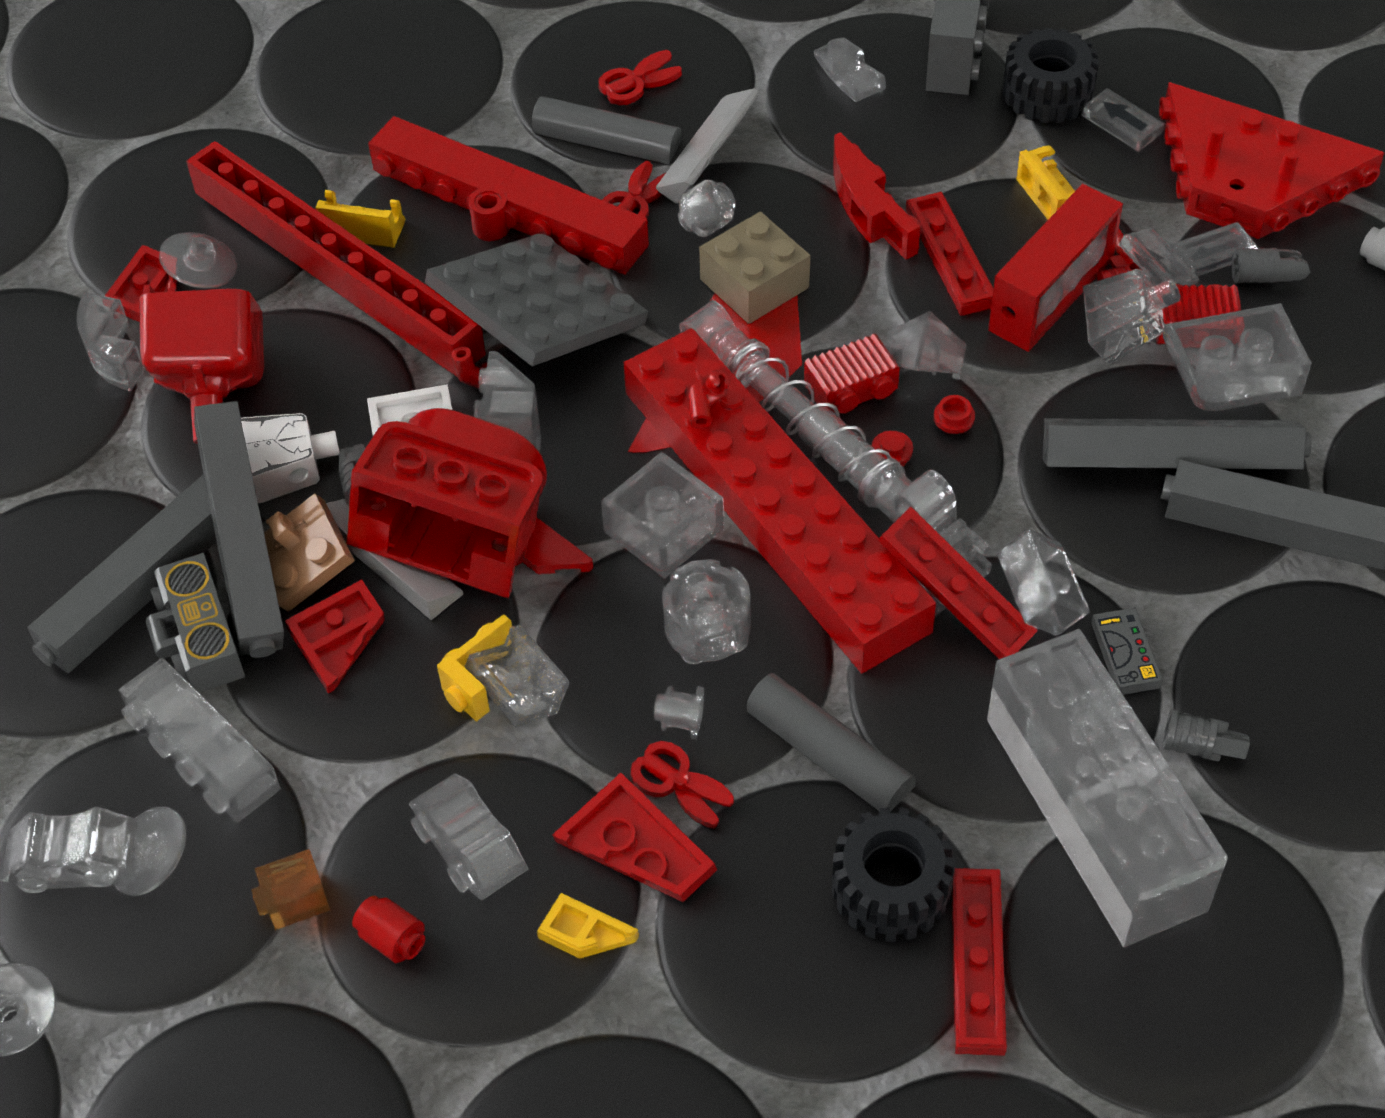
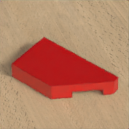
M536 517L535 528L528 541L527 553L522 563L537 574H555V570L581 569V572H590L594 568L591 557Z

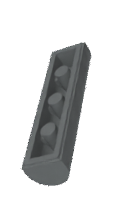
M545 96L538 98L532 114V132L535 134L668 165L672 162L682 142V130L680 127Z
M775 673L765 676L750 694L747 702V712L878 811L879 808L889 807L891 812L916 786L915 776Z

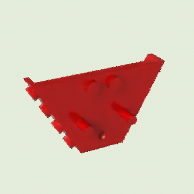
M1168 82L1166 97H1161L1159 102L1160 119L1166 120L1165 144L1172 147L1170 155L1171 171L1177 172L1178 175L1176 194L1178 199H1183L1186 214L1257 239L1272 232H1279L1288 224L1302 217H1309L1318 209L1332 202L1342 200L1349 193L1361 187L1372 185L1380 175V166L1385 152L1297 124L1293 121L1275 117L1256 109H1251ZM1236 184L1240 185L1243 189L1236 190L1230 186Z

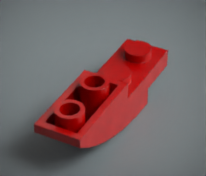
M841 132L835 134L834 180L841 204L850 220L870 244L884 238L905 260L918 254L921 234L920 225L914 216L908 215L895 202L891 194L885 193L886 175L882 168L872 163L862 153L859 146L851 143Z

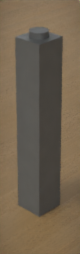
M238 402L195 406V432L238 655L250 654L251 657L255 658L266 657L275 653L276 650L283 649L284 629Z
M1044 418L1043 461L1047 467L1177 468L1180 459L1218 469H1303L1304 458L1310 456L1312 442L1310 433L1306 432V427L1298 421Z
M1180 459L1176 475H1166L1161 499L1169 501L1165 518L1385 570V507Z
M204 474L27 627L35 643L32 646V650L44 664L51 666L55 663L69 674L153 599L150 588L158 586L154 574L158 567L205 553L217 542Z

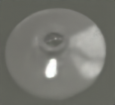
M196 232L178 233L167 238L160 247L159 261L161 266L172 278L185 285L204 289L216 288L230 282L236 274L237 259L234 253L226 244L212 236Z
M154 807L141 813L125 828L114 847L110 861L111 880L119 891L130 896L144 895L156 889L171 875L183 854L186 843V826L179 813L169 807Z
M7 963L0 965V1057L19 1053L33 1045L46 1032L55 1014L56 996L52 984L40 970L27 964ZM13 1011L18 1012L14 1018H12L9 1021L3 1022L5 1016L8 1013Z

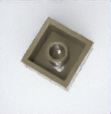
M761 211L699 247L700 280L748 324L809 288L810 254Z

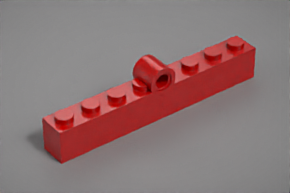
M393 116L368 143L374 171L408 184L414 189H420L439 197L445 202H451L470 210L473 233L481 240H499L508 234L510 228L530 236L544 234L551 237L555 243L570 254L581 256L598 263L604 268L612 269L626 275L649 246L647 218Z

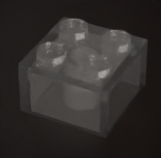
M663 452L659 453L601 501L604 532L664 579L724 529L723 497Z

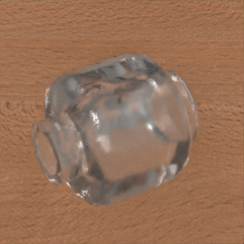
M708 179L704 180L680 196L679 222L688 232L692 231L698 236L707 237L733 220L734 208L736 207L734 195L724 183H717Z

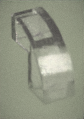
M85 292L77 310V327L90 363L104 380L118 388L131 392L145 368L142 365L136 342L122 339L130 325L121 300Z

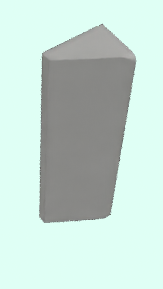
M753 88L724 96L657 184V191L675 204L681 203L688 193L687 191L693 187L758 97L759 94L757 93L759 91Z
M345 499L326 503L347 544L349 506ZM347 545L350 552L430 620L434 619L463 595V591L446 577Z

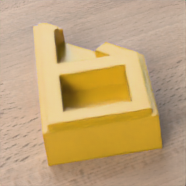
M560 893L537 930L538 939L579 959L636 943L639 938L637 928L563 893Z

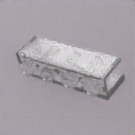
M163 657L118 689L126 706L121 709V712L128 723L136 731L144 728L150 734L148 740L156 752L164 759L170 755L177 762L175 767L178 773L190 786L198 783L205 790L202 794L217 814L220 815L225 811L236 823H239L281 790L273 766Z

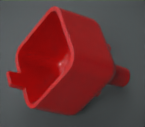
M144 285V295L139 297L142 365L154 378L155 384L168 391L183 394L190 399L193 443L198 444L194 425V407L223 403V399L230 392L238 388L254 386L263 376L262 310L249 291L242 289L155 292L150 285Z

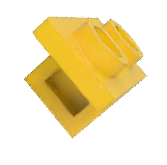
M505 614L493 623L490 622L483 625L472 639L460 648L449 651L442 661L437 664L441 687L449 704L458 712L466 711L476 722L486 715L490 709L486 687L473 675L514 643L512 622Z

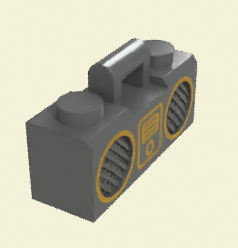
M204 553L158 567L154 571L158 586L150 588L158 612L149 615L145 620L156 656L158 658L171 656L179 680L188 678L194 694L244 678L245 674ZM177 626L179 635L169 638L167 628Z

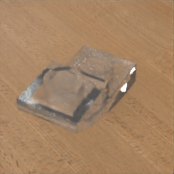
M846 38L830 40L827 45L814 50V57L826 74L855 102L886 89L885 76L867 65L864 61L863 49Z

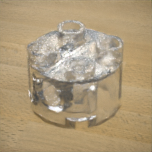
M706 559L691 561L677 568L670 575V582L666 588L664 585L662 591L664 629L666 639L673 649L680 653L681 658L689 664H699L701 662L722 660L744 650L748 644V636L751 629V595L749 583L742 573L732 566L731 570L720 567V561Z

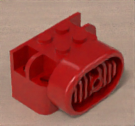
M427 409L417 413L408 423L392 421L382 424L352 469L347 545L509 598L512 592L515 566L522 563L527 553L528 541L535 528L539 498L547 481L545 462L537 448L521 434L509 428L450 409Z

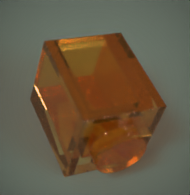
M310 849L254 868L260 885L251 889L260 916L269 913L275 930L330 911Z

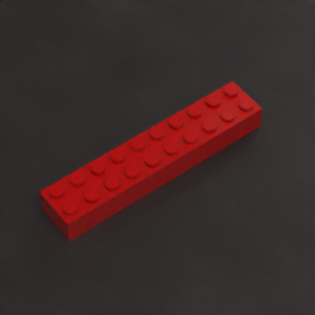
M693 328L623 362L626 395L651 422L674 452L861 674L933 633L936 610L934 599L878 541L879 537ZM712 371H722L727 374L730 380L726 394L710 407L712 423L705 428H695L691 425L688 399L689 390L700 379L710 375Z

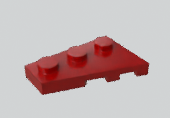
M619 773L552 834L555 842L681 902H684L717 871L715 863L622 773Z

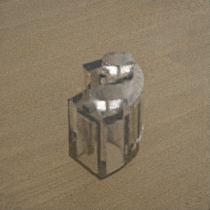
M454 773L408 802L416 816L411 819L415 832L425 844L432 841L450 866L447 872L461 893L469 889L482 901L529 870L509 830L500 824L489 811L471 781Z
M97 806L84 813L68 816H48L29 812L8 832L1 881L17 884L20 890L28 893H41L47 888L108 887L112 885L114 879L127 874L133 869L138 819Z

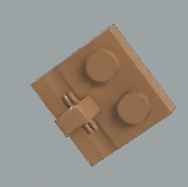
M313 494L289 514L284 515L278 511L266 520V524L270 528L264 532L278 605L288 612L355 561L325 500L317 494Z

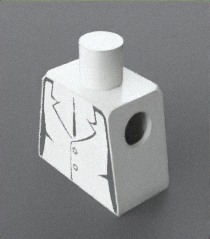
M302 413L241 418L258 503L317 484L320 480L317 459L339 455L336 432L330 431L311 435L307 416Z

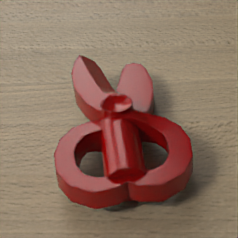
M662 50L644 58L633 71L628 68H616L603 73L599 78V91L607 95L609 102L618 106L628 105L636 102L643 96L644 88L661 87L682 76V68L674 66L658 70L672 59L669 50Z
M645 161L630 176L628 192L615 191L605 196L602 200L610 204L621 202L618 207L630 212L639 208L638 215L648 218V204L662 195L657 191L656 186L666 173L647 184L653 170V165L651 162Z
M666 741L649 744L644 756L637 758L632 763L631 779L634 785L642 793L651 797H665L675 792L679 805L688 816L705 827L716 828L719 818L702 798L722 806L731 807L734 803L732 793L722 783L707 775L689 772L690 761L688 755L681 747ZM664 754L674 758L680 765L679 770L657 755ZM645 769L664 783L659 785L649 782L643 777L641 770Z

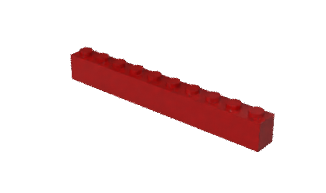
M212 142L186 161L195 193L456 377L458 376L451 357L454 349L462 346L468 347L471 350L474 363L486 355L482 327L426 284L218 142Z

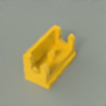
M1042 146L1031 151H1027V149L1020 151L1016 180L1047 220L1076 191L1058 170L1054 159L1041 161L1042 158L1055 154L1052 146Z
M325 190L326 201L318 200L315 207L317 211L365 244L395 247L405 224V216L402 214L399 200L390 199L391 210H378L338 204L335 192Z

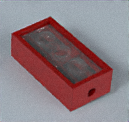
M1082 183L995 275L988 331L1029 352L1097 277V273L1109 264L1111 256H1114L1123 203Z

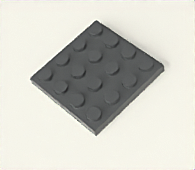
M535 234L496 248L478 252L471 256L450 261L446 264L427 269L425 283L531 366L642 326L646 323L648 310L635 302L630 295L623 293L608 282L604 276L597 274L581 262L577 256L570 254L555 243L551 237L544 234Z

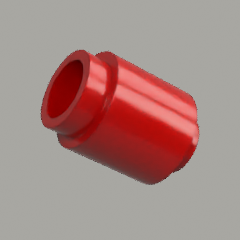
M376 895L368 897L354 914L352 926L358 930L359 938L394 963L413 959L424 946V923L387 897L381 899Z

